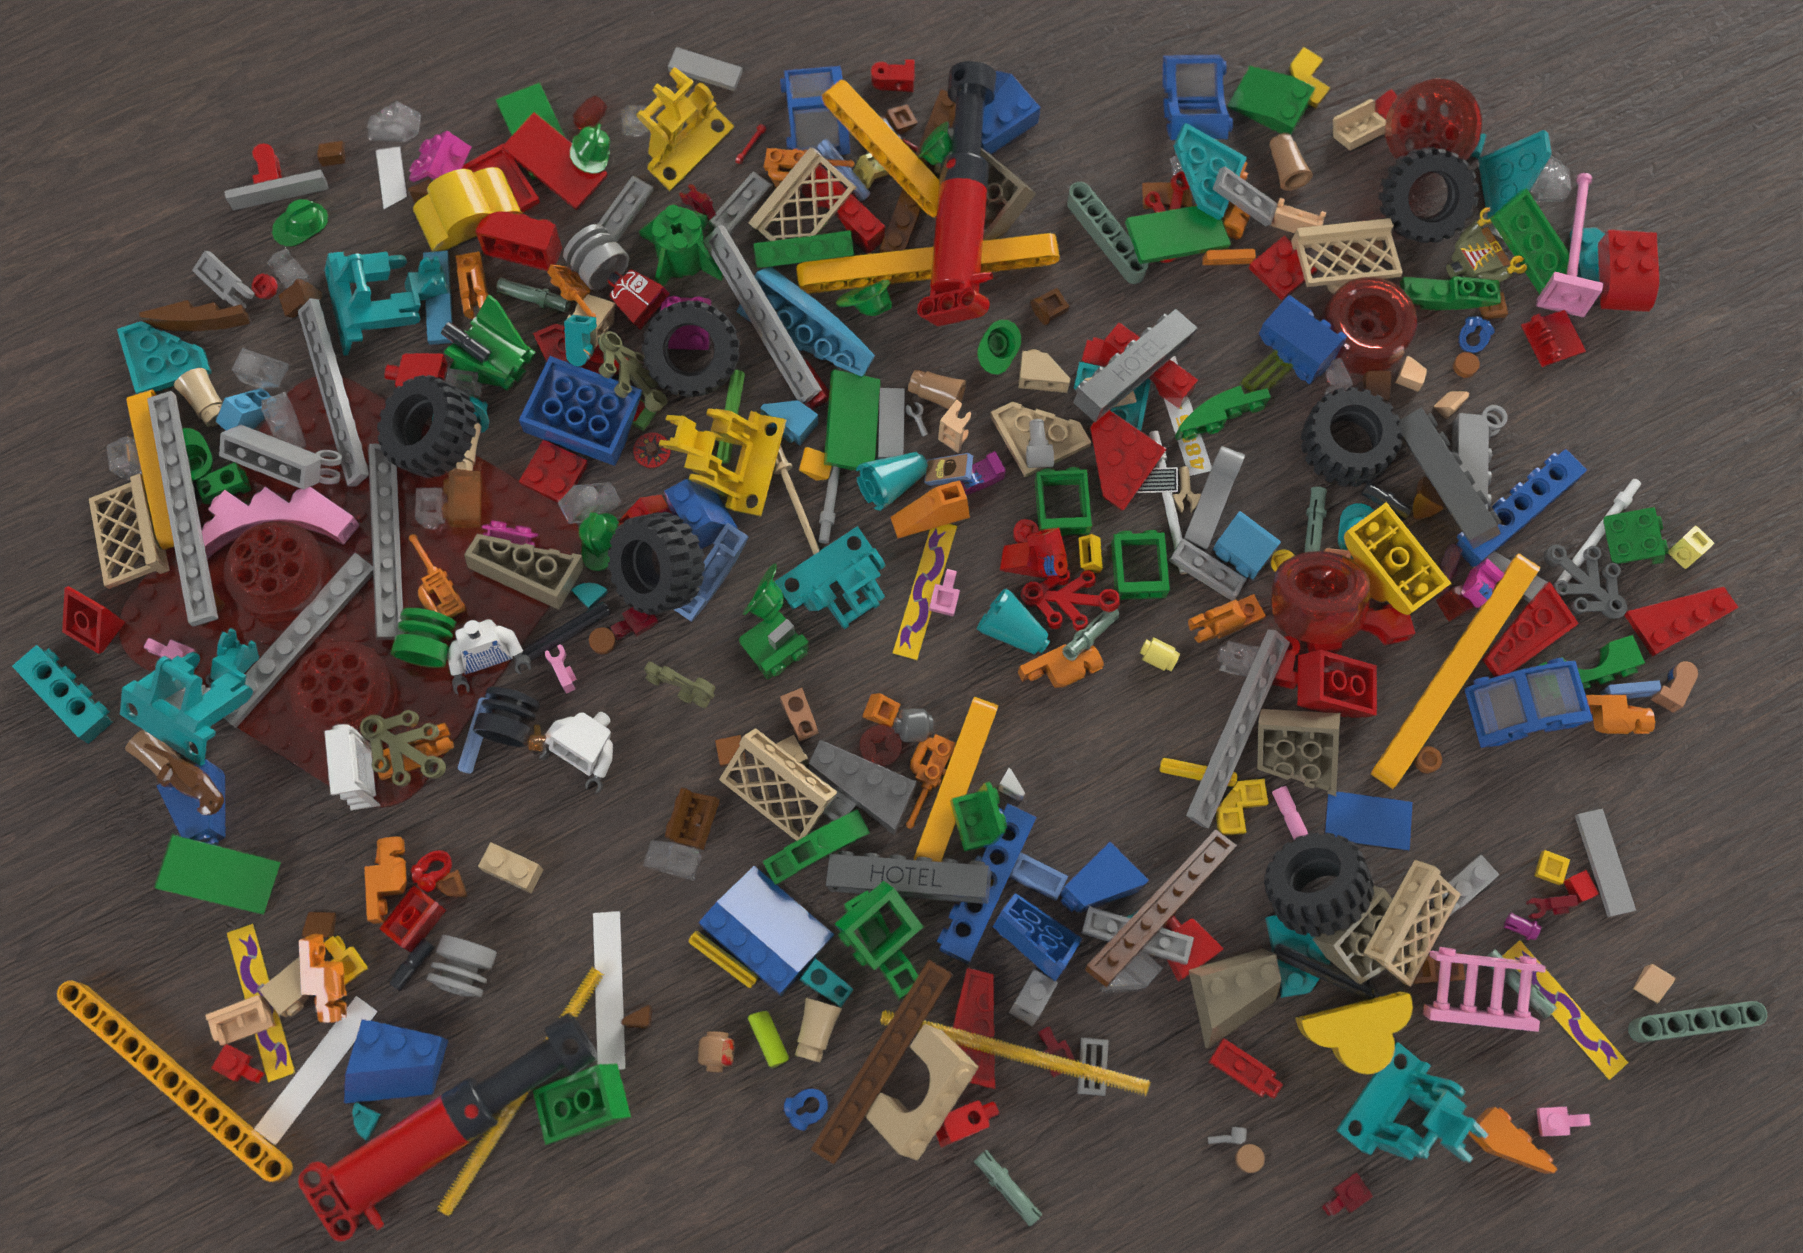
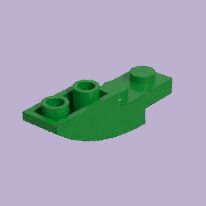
M1453 276L1450 281L1403 277L1400 280L1402 303L1419 304L1420 309L1460 310L1493 306L1501 303L1499 280Z
M1238 386L1212 397L1197 407L1183 421L1175 435L1176 440H1193L1199 434L1207 432L1208 434H1215L1222 430L1227 419L1237 418L1242 413L1248 411L1256 413L1263 410L1271 397L1268 389L1244 394L1241 386Z
M855 810L788 845L782 851L764 860L763 863L774 884L778 885L816 862L829 857L830 854H834L866 836L870 831L859 811Z

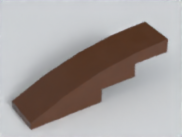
M189 300L139 313L143 322L149 324L152 328L169 331H209L250 324L249 315L241 304L220 310L215 302L193 307Z

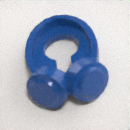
M1469 316L1465 318L1466 324L1460 331L1459 345L1465 352L1474 354L1486 347L1490 336L1495 332L1491 323L1486 319L1483 320L1479 316ZM1476 326H1481L1479 344L1476 346L1468 345L1466 336L1474 332Z
M807 1089L798 1093L794 1098H786L784 1112L790 1118L789 1121L793 1127L805 1131L808 1125L817 1122L824 1116L828 1107V1101L823 1092L817 1089ZM815 1097L818 1099L820 1106L815 1113L806 1112L801 1116L796 1114L797 1110L803 1107L804 1101L807 1098Z

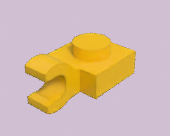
M339 935L335 938L332 936L324 942L325 947L334 957L331 961L343 963L345 985L368 969L354 947L345 948V944Z

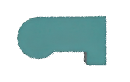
M572 315L564 321L566 357L572 365L582 366L594 354V348L590 343V332L597 327L596 317Z
M817 959L812 961L799 979L840 1008L853 992L852 987Z

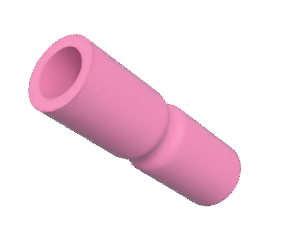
M1287 786L1274 790L1272 794L1281 813L1284 815V820L1293 839L1296 840L1297 837L1308 835L1300 814L1296 811V806Z

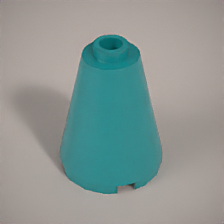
M917 452L865 462L856 468V471L860 470L857 483L865 500L868 503L873 501L876 505L874 509L881 511L922 478L927 472L928 464L925 457Z
M1003 589L990 605L991 608L987 614L983 615L976 629L982 634L1033 655L1037 652L1042 653L1050 642L1047 639L1049 634L1011 591Z

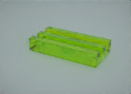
M1274 350L1241 381V384L1250 392L1257 391L1256 388L1280 365L1284 368L1260 389L1267 388L1269 390L1292 369L1293 365L1290 362L1285 363L1279 358L1278 351ZM1273 359L1276 360L1252 385L1248 383Z

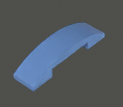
M727 522L713 544L715 546L703 562L705 563V571L702 572L704 579L702 585L698 586L700 588L698 594L689 604L674 610L692 622L721 586L749 537Z

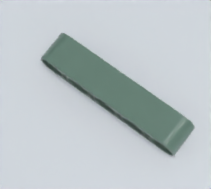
M1084 182L1074 183L1069 190L1068 208L1125 280L1131 284L1141 283L1145 278L1148 263L1139 264L1131 238L1093 190ZM1075 196H1081L1083 199H1078ZM1090 213H1093V214H1096L1097 216H1096V217H1093V216H1090L1089 214H1090ZM1104 231H1108V232H1110L1111 234H1110V235H1107V234H1105V233H1103V232H1104ZM1117 249H1123L1126 252L1121 253ZM1131 267H1137L1140 271L1133 270Z
M1749 1001L1650 1015L1632 1020L1628 1026V1033L1634 1041L1645 1043L1744 1029L1762 1025L1767 1019V1011L1761 1003ZM1747 1009L1752 1013V1021L1746 1015ZM1721 1012L1727 1018L1726 1025L1720 1019ZM1695 1016H1697L1701 1021L1700 1028H1698L1694 1023ZM1669 1019L1675 1025L1674 1032H1672L1668 1027ZM1642 1023H1645L1649 1028L1648 1036L1642 1032Z

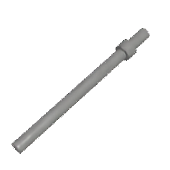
M834 466L831 468L824 511H821L819 520L821 524L819 542L824 544L829 543L831 526L834 525L836 515L833 512L840 468Z

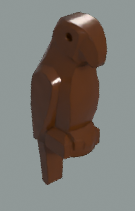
M148 743L144 745V748L169 760V763L163 765L156 777L158 783L165 788L174 787L188 797L199 799L200 807L197 808V811L203 815H214L221 809L224 797L205 771Z

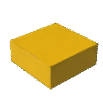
M1544 850L1541 852L1534 876L1557 885H1562L1570 859Z

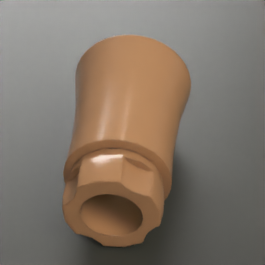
M1283 133L1274 137L1270 141V147L1278 171L1281 188L1283 190H1294L1304 186L1311 180L1313 174L1300 154L1297 144L1289 133Z
M914 370L909 382L908 391L949 410L956 400L962 402L966 389V380L950 378L929 371Z
M143 729L135 734L125 747L126 752L140 760L156 776H158L163 765L169 763V760L144 748L146 743L181 758L170 746Z

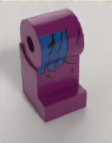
M994 451L987 455L984 460L972 465L971 480L960 482L965 494L969 495L1003 480L1006 470Z

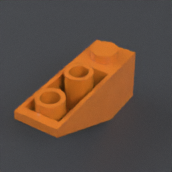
M960 480L935 487L891 516L897 538L970 518L967 497Z
M1487 1108L1475 1120L1488 1133L1486 1139L1479 1138L1470 1131L1468 1132L1485 1152L1544 1174L1555 1173L1557 1170L1552 1164L1553 1159L1542 1149L1538 1150L1531 1143L1532 1138L1521 1128L1517 1129L1510 1122L1512 1120L1510 1115L1502 1108Z

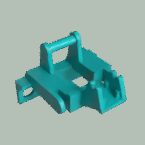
M343 252L328 253L324 271L343 356L349 355L352 342L363 340L361 330L417 324L420 322V315L418 313L421 305L420 301L441 294H448L443 267L438 256H434L432 260L429 257H424L419 264L418 272L408 273L405 281L406 292L391 294L387 300L371 301V290L366 282L388 280L390 269L404 267L407 264L406 257L403 255L388 256L387 252L363 255L352 254L344 257ZM356 283L357 288L352 296L349 284Z
M856 526L774 582L782 590L784 598L792 609L797 608L801 604H804L809 611H819L822 608L828 607L842 628L846 629L849 627V623L871 608L874 607L876 609L880 606L878 600L881 601L885 596L875 579L881 575L878 570H882L886 565L877 550L872 548L859 527ZM852 536L858 537L861 541V547L856 551L850 550L847 546V540ZM794 578L798 581L799 588L796 592H789L785 589V581L787 579ZM835 581L844 590L843 597L852 608V610L842 615L834 600L837 597L829 587ZM858 590H861L867 598L860 604L857 602L859 597L856 592Z
M230 628L228 634L223 632L218 642L217 657L212 659L210 678L215 681L211 683V690L203 695L202 679L194 675V669L200 661V656L197 653L190 652L182 658L176 656L172 660L167 656L161 657L156 663L155 671L138 682L134 680L122 687L120 715L194 763L202 766L205 762L207 741L215 736V731L210 726L244 705L253 694V689L245 685L246 675L244 673L254 662L259 660L256 643L250 641L248 646L245 644L241 645L234 629ZM186 687L180 710L165 701V699ZM129 703L136 707L138 711L137 716L131 712ZM189 742H193L197 746L198 754H195L190 749Z
M1399 1042L1395 1043L1394 1055L1390 1063L1383 1070L1374 1073L1336 1129L1338 1133L1363 1153L1372 1155L1376 1147L1383 1151L1408 1160H1412L1414 1156L1427 1159L1430 1155L1428 1153L1439 1137L1442 1140L1440 1143L1462 1161L1465 1162L1466 1160L1469 1163L1473 1158L1464 1150L1466 1145L1462 1143L1468 1132L1470 1131L1479 1138L1486 1139L1488 1133L1473 1118L1462 1114L1467 1105L1456 1096L1463 1097L1465 1090L1451 1080L1427 1075L1426 1073L1431 1065L1420 1061ZM1400 1053L1407 1059L1406 1066L1401 1070L1397 1069L1394 1065V1058ZM1408 1098L1429 1113L1422 1123L1429 1129L1424 1138H1421L1407 1126L1393 1123V1120ZM1353 1120H1358L1362 1125V1131L1357 1136H1353L1349 1132V1124Z

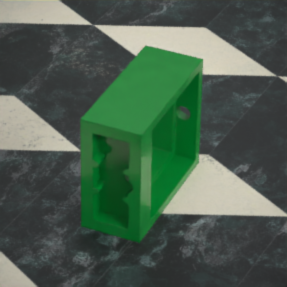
M1071 467L1065 471H1055V469L1047 468L1037 472L1035 477V493L1039 531L1059 528L1061 536L1089 535L1092 523L1087 470ZM1078 485L1081 517L1046 519L1043 486Z
M1146 530L1138 534H1132L1131 531H1121L1114 534L1111 541L1114 587L1115 591L1119 594V600L1166 598L1170 588L1165 533H1157L1156 530ZM1157 545L1160 581L1124 582L1121 546Z
M885 881L881 882L835 923L840 930L838 937L847 947L851 945L854 948L853 956L862 966L867 964L873 970H876L923 928L897 891ZM887 902L903 924L869 953L854 931Z

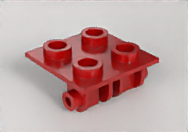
M1565 310L1544 317L1537 314L1531 318L1532 321L1521 324L1541 367L1586 352Z

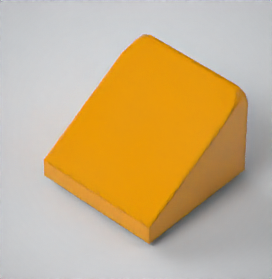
M805 447L799 471L816 481L826 480L830 476L832 466L824 465L825 453Z

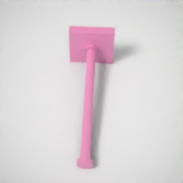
M1581 173L1577 176V184L1579 185L1567 275L1554 272L1537 298V307L1554 311L1565 310L1567 314L1584 317L1602 292L1603 287L1601 282L1577 277L1588 185L1592 181V176L1588 173Z

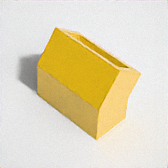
M1093 534L1079 537L1081 568L1085 569V571L1090 570L1093 573H1101L1103 567L1100 538ZM1088 546L1091 547V561H1092V562H1089Z

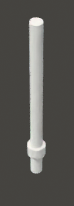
M1159 431L1150 432L1149 437L1161 445ZM1166 451L1156 464V468H1167L1165 462L1167 460ZM1162 492L1175 550L1182 540V534L1172 492ZM1179 568L1180 574H1186V573H1187V572H1185L1184 570H1182V569Z
M1632 479L1623 492H1619L1616 496L1614 505L1605 516L1619 514L1623 509H1627L1633 501V495L1641 486V482L1637 479ZM1603 519L1572 559V562L1578 567L1585 561L1583 557L1584 550L1590 546H1596L1605 534ZM1564 570L1557 581L1564 580L1569 582L1572 576ZM1558 585V590L1561 592L1564 588Z

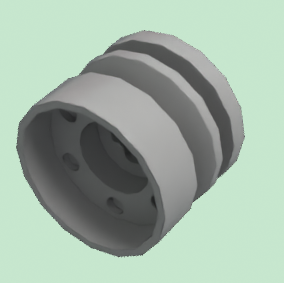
M600 224L590 225L575 234L566 245L563 253L564 260L571 265L575 272L579 273L583 282L594 291L610 286L607 282L609 276L615 271L622 275L630 260L625 250L618 243L614 242L613 237Z
M442 935L436 953L447 958L445 963L433 962L431 967L442 971L441 976L428 973L426 980L434 983L439 989L464 997H481L484 990L472 986L473 982L486 984L487 979L478 975L477 971L478 969L490 970L497 952L466 940Z

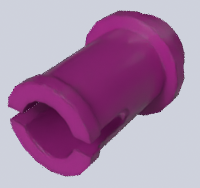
M1512 912L1508 914L1509 917L1505 920L1504 928L1526 936L1525 939L1528 941L1530 939L1534 941L1537 939L1541 930V926L1537 924V921H1528Z

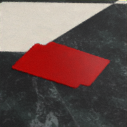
M1096 337L1093 338V341L1087 340L1082 361L1106 367L1110 359L1101 353L1104 340Z

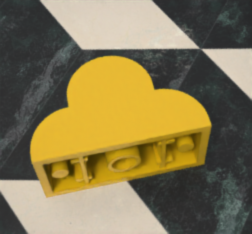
M487 168L475 173L469 169L448 172L432 181L427 187L428 195L417 201L413 207V211L432 252L445 251L477 236L475 231L478 224L491 213L500 211L513 214L522 213L502 170L499 168Z
M1387 502L1344 534L1345 544L1354 558L1351 566L1359 585L1373 599L1379 602L1387 600L1396 610L1403 614H1411L1451 584Z
M1397 992L1371 1000L1296 1017L1295 1019L1299 1030L1307 1039L1320 1046L1332 1048L1334 1055L1343 1065L1362 1074H1373L1383 1070L1392 1060L1395 1050L1392 1033L1401 1030L1408 1023L1412 1014V1000L1409 993Z

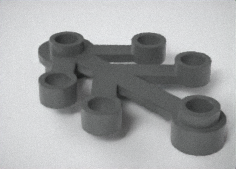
M1552 545L1545 550L1543 557L1548 565L1553 567L1560 565L1580 583L1568 584L1564 580L1554 583L1553 587L1560 597L1566 594H1593L1599 600L1588 602L1583 597L1577 598L1571 603V609L1574 613L1602 612L1611 619H1618L1626 613L1627 603L1623 597L1618 595L1617 576L1621 572L1619 565L1609 563L1602 569V574L1606 578L1607 592L1600 587L1597 560L1601 557V550L1597 546H1590L1583 552V557L1587 564V574L1567 557V552L1561 545ZM1555 550L1559 552L1560 558L1555 556ZM1589 550L1595 553V558L1590 556ZM1608 568L1614 570V575L1609 573ZM1558 585L1563 586L1564 592L1558 590ZM1577 602L1582 603L1583 610L1577 607ZM1612 602L1617 604L1618 610L1613 608Z

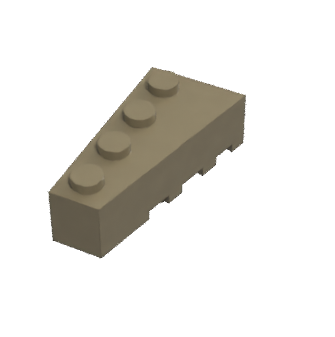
M481 534L476 535L464 554L469 569L558 610L584 569L582 555L574 553L572 555L563 554L559 550L549 549L548 551L534 548V545L525 543L524 545L514 544L510 540Z

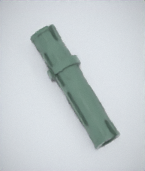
M502 277L498 280L496 286L497 293L533 302L544 309L548 307L567 313L570 308V300L564 299L561 295L552 293L546 288L543 290Z
M1323 487L1311 488L1310 507L1306 511L1308 525L1303 560L1309 563H1317L1320 560L1323 518L1327 514L1325 510L1327 489Z
M1117 609L1113 612L1103 610L1086 628L1079 630L1071 642L1062 648L1064 650L1062 652L1068 660L1074 661L1082 651L1089 649L1094 644V640L1119 618V611Z
M1496 949L1486 956L1504 958ZM1506 968L1504 981L1519 994L1521 973L1517 969ZM1531 984L1529 1005L1543 1019H1546L1557 1007L1539 991L1540 988L1536 984Z
M987 1149L973 1161L990 1180L989 1184L992 1187L995 1186L1029 1227L1042 1216V1213L1007 1174L1009 1171L1005 1167L1002 1168Z

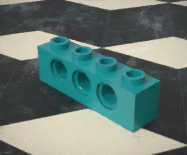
M36 645L12 667L73 733L89 744L113 723L107 716L110 711L100 701L95 703L90 698L93 693L83 683L78 685L73 680L77 676L67 666L62 668L57 663L60 658L50 648L44 650ZM52 670L51 676L44 679L45 674ZM69 688L68 693L61 697L62 691ZM85 705L84 712L77 715L79 708Z

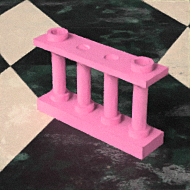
M1439 947V951H1430L1429 956L1440 961L1437 999L1433 1001V1005L1424 1004L1423 1015L1428 1019L1539 1032L1540 1021L1531 1016V1012L1528 1011L1532 972H1545V966L1536 962V958L1520 956V960L1457 954L1455 949ZM1452 962L1467 964L1463 1004H1460V1008L1450 1007V1003H1447ZM1479 965L1494 967L1490 1007H1487V1011L1477 1010V1006L1474 1005ZM1506 968L1521 970L1517 1009L1514 1010V1014L1504 1013V1009L1501 1008Z

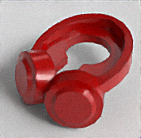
M438 850L423 856L416 865H412L411 880H413V883H417L418 887L423 891H433L436 887V882L447 876L452 868L450 855L445 851ZM441 861L444 863V867L441 870L423 874L429 870V865L432 862Z

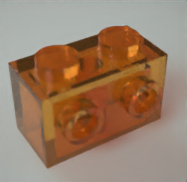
M450 470L449 479H444V494H448V503L443 505L444 519H448L450 527H481V472Z

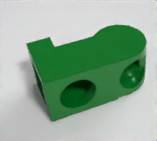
M236 462L209 473L196 482L204 504H211L212 500L216 496L221 495L224 490L232 495L238 492L244 494L252 490L246 471Z

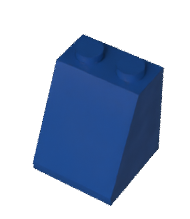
M689 479L664 490L668 507L672 514L684 520L683 524L687 523L693 529V535H697L700 541L698 543L700 549L714 543L727 522L737 528L716 492Z
M205 759L202 766L198 764L194 766L207 773L224 797L221 809L214 815L207 816L197 811V808L200 807L199 799L183 795L174 787L165 788L159 784L157 788L181 837L218 845V841L225 838V774L221 769Z
M1109 842L1063 888L1060 896L1063 898L1061 902L1069 911L1073 912L1075 910L1079 914L1088 911L1089 906L1096 908L1138 893L1149 880Z

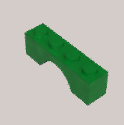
M851 231L752 244L756 268L854 255Z
M1633 635L1609 642L1600 649V660L1596 668L1588 670L1578 668L1584 691L1591 688L1590 684L1599 682V685H1604L1614 681V677L1621 674L1623 678L1638 673L1637 669L1645 664V661ZM1547 662L1541 663L1537 666L1546 665ZM1555 675L1534 679L1542 699L1552 697L1553 700L1561 698Z
M865 891L845 903L844 910L846 913L867 896L869 892ZM879 910L856 929L869 952L891 934ZM899 948L879 966L898 1001L904 999L916 981L918 974Z

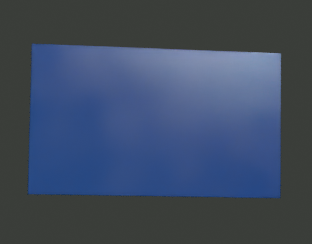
M1336 792V796L1328 794L1325 832L1333 833L1335 837L1338 835L1343 836L1353 843L1410 851L1413 802Z

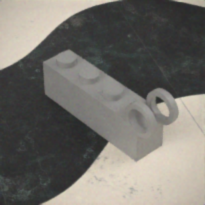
M1497 405L1488 406L1482 415L1459 413L1452 422V452L1456 451L1463 463L1460 465L1462 471L1466 472L1468 470L1473 477L1475 484L1472 486L1475 491L1481 490L1486 497L1488 504L1485 506L1487 509L1491 505V495L1488 494V486L1492 478L1491 471H1488V463L1492 457L1489 440L1498 434L1508 418L1506 411ZM1489 411H1497V412H1499V413L1501 414V416H1502V422L1500 421V419H1499L1496 415H1494V414H1492V413H1487V412H1489ZM1487 418L1493 420L1495 424H1491Z
M238 425L220 434V457L288 484L306 489L319 482L335 484L340 481V473L338 471L328 468L320 469L321 464L327 466L341 464L342 455L336 451L321 450L315 454L243 425ZM330 456L336 459H324L322 457ZM326 474V475H332V476H334V477H333V478H325V477H322V476H320V475Z

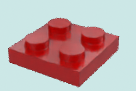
M1285 236L1279 239L1249 266V269L1281 301L1305 282L1297 249L1293 250L1292 242ZM1314 266L1310 270L1312 276L1317 271V268Z
M543 440L520 478L519 483L521 486L565 506L587 468L588 461Z

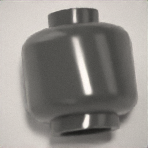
M922 708L903 709L899 717L894 718V732L899 733V737L903 742H924L933 733V718Z

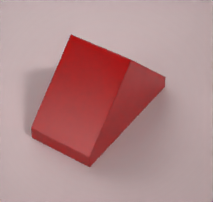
M1028 542L1005 545L1003 547L1000 571L1045 579L1050 578L1042 577L1039 574L1037 567L1038 559L1034 546L1029 547Z

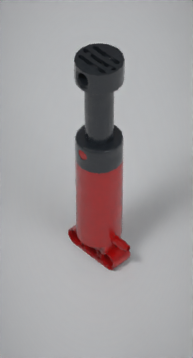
M977 61L960 62L953 65L949 70L947 95L952 102L956 103L952 154L946 156L941 161L930 296L923 298L917 307L918 315L935 326H943L982 317L987 313L990 306L988 298L979 293L980 283L993 279L991 272L981 273L989 163L980 157L984 106L992 103L995 99L996 71L989 65Z
M568 1012L545 1027L548 1037L546 1041L481 1083H478L472 1077L466 1078L328 1168L321 1162L310 1163L300 1173L298 1184L330 1236L337 1241L348 1240L359 1226L358 1216L363 1212L376 1230L381 1229L384 1223L374 1205L497 1126L499 1123L497 1112L560 1070L566 1067L575 1075L598 1060V1055L590 1039L576 1018ZM574 1039L579 1046L570 1048L566 1045L565 1040ZM308 1172H317L320 1176V1182H310ZM323 1196H332L335 1199L336 1205L334 1207L326 1206L323 1203ZM338 1220H347L351 1225V1229L348 1231L341 1230L338 1226Z

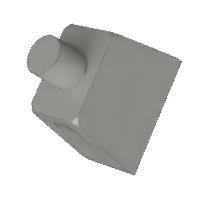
M1034 968L1009 1013L1032 1027L1039 1018L1058 982H1054L1050 977Z

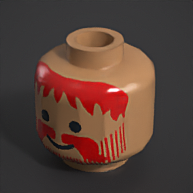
M707 1032V1036L699 1040L698 1062L703 1066H707V1072L722 1073L723 1067H729L733 1064L735 1043L733 1039L728 1037L729 1033Z

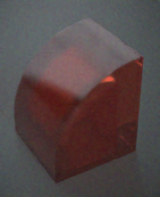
M1464 584L1451 589L1435 600L1448 622L1476 609L1473 603L1461 594Z

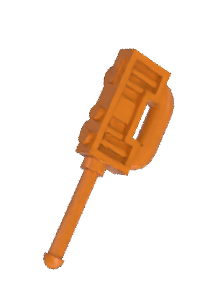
M767 148L764 169L768 171L769 177L773 180L783 181L789 172H782L780 168L793 169L807 150ZM826 159L833 166L849 168L854 166V161Z
M551 264L548 274L551 277V283L561 290L560 295L564 299L576 301L588 317H596L595 313L583 301L585 296L590 294L591 289L583 282L579 273L571 271L566 266Z
M412 534L409 536V541L414 545L429 574L421 579L423 584L418 589V597L425 609L447 615L450 618L466 610L461 598L452 588L454 584L446 578L448 577L446 571L433 566L419 543L418 537ZM435 592L441 601V604L437 605L438 607L434 604L429 593Z
M936 734L934 738L928 737L926 741L919 742L911 759L910 769L916 775L915 780L923 783L921 786L923 789L908 822H906L907 828L911 829L915 826V820L928 792L932 790V787L936 789L937 785L940 786L942 781L940 779L941 775L946 773L945 766L953 754L955 742ZM927 749H929L933 753L926 766L921 764Z

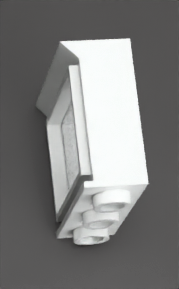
M347 724L336 725L333 727V730L325 731L331 795L340 794V799L347 800V805H350L351 811L381 806L373 799L376 796L374 770L371 765L373 761L372 750L369 749L371 744L352 726L350 727Z

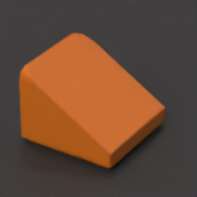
M881 693L871 694L862 717L892 728L894 718H896L901 704Z

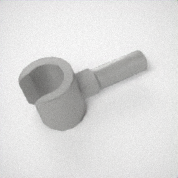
M914 402L917 410L913 414L911 407L906 405L905 412L907 415L914 417L922 437L928 435L921 417L923 406L920 403Z
M1232 1127L1231 1136L1208 1137V1143L1227 1142L1242 1144L1246 1141L1247 1130L1245 1128Z

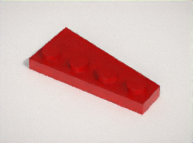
M1547 582L1542 586L1482 659L1494 677L1513 672L1579 624L1551 582Z
M1723 586L1630 610L1624 616L1653 657L1739 607Z
M967 968L953 1030L956 1028V1031L957 1029L963 1032L966 1031V1034L967 1032H972L973 1035L975 1033L976 1036L979 1034V1036H986V1039L989 1037V1039L992 1038L994 1040L993 974ZM961 1043L957 1045L979 1067L969 1083L995 1089L994 1052L992 1054L991 1051L987 1053V1051L984 1052V1049L981 1052V1048L978 1051L977 1048L974 1050V1046L971 1049V1046L967 1048V1045L964 1047V1044L961 1046Z

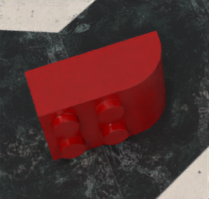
M503 211L491 213L480 221L475 231L484 255L548 271L551 264H557L562 250L555 224L546 219H532L523 213L513 214Z
M1608 230L1598 242L1599 282L1603 283L1602 292L1600 293L1601 309L1649 312L1655 304L1659 289L1657 233Z
M1321 649L1298 655L1297 706L1325 713H1340V717L1364 718L1376 716L1377 665Z

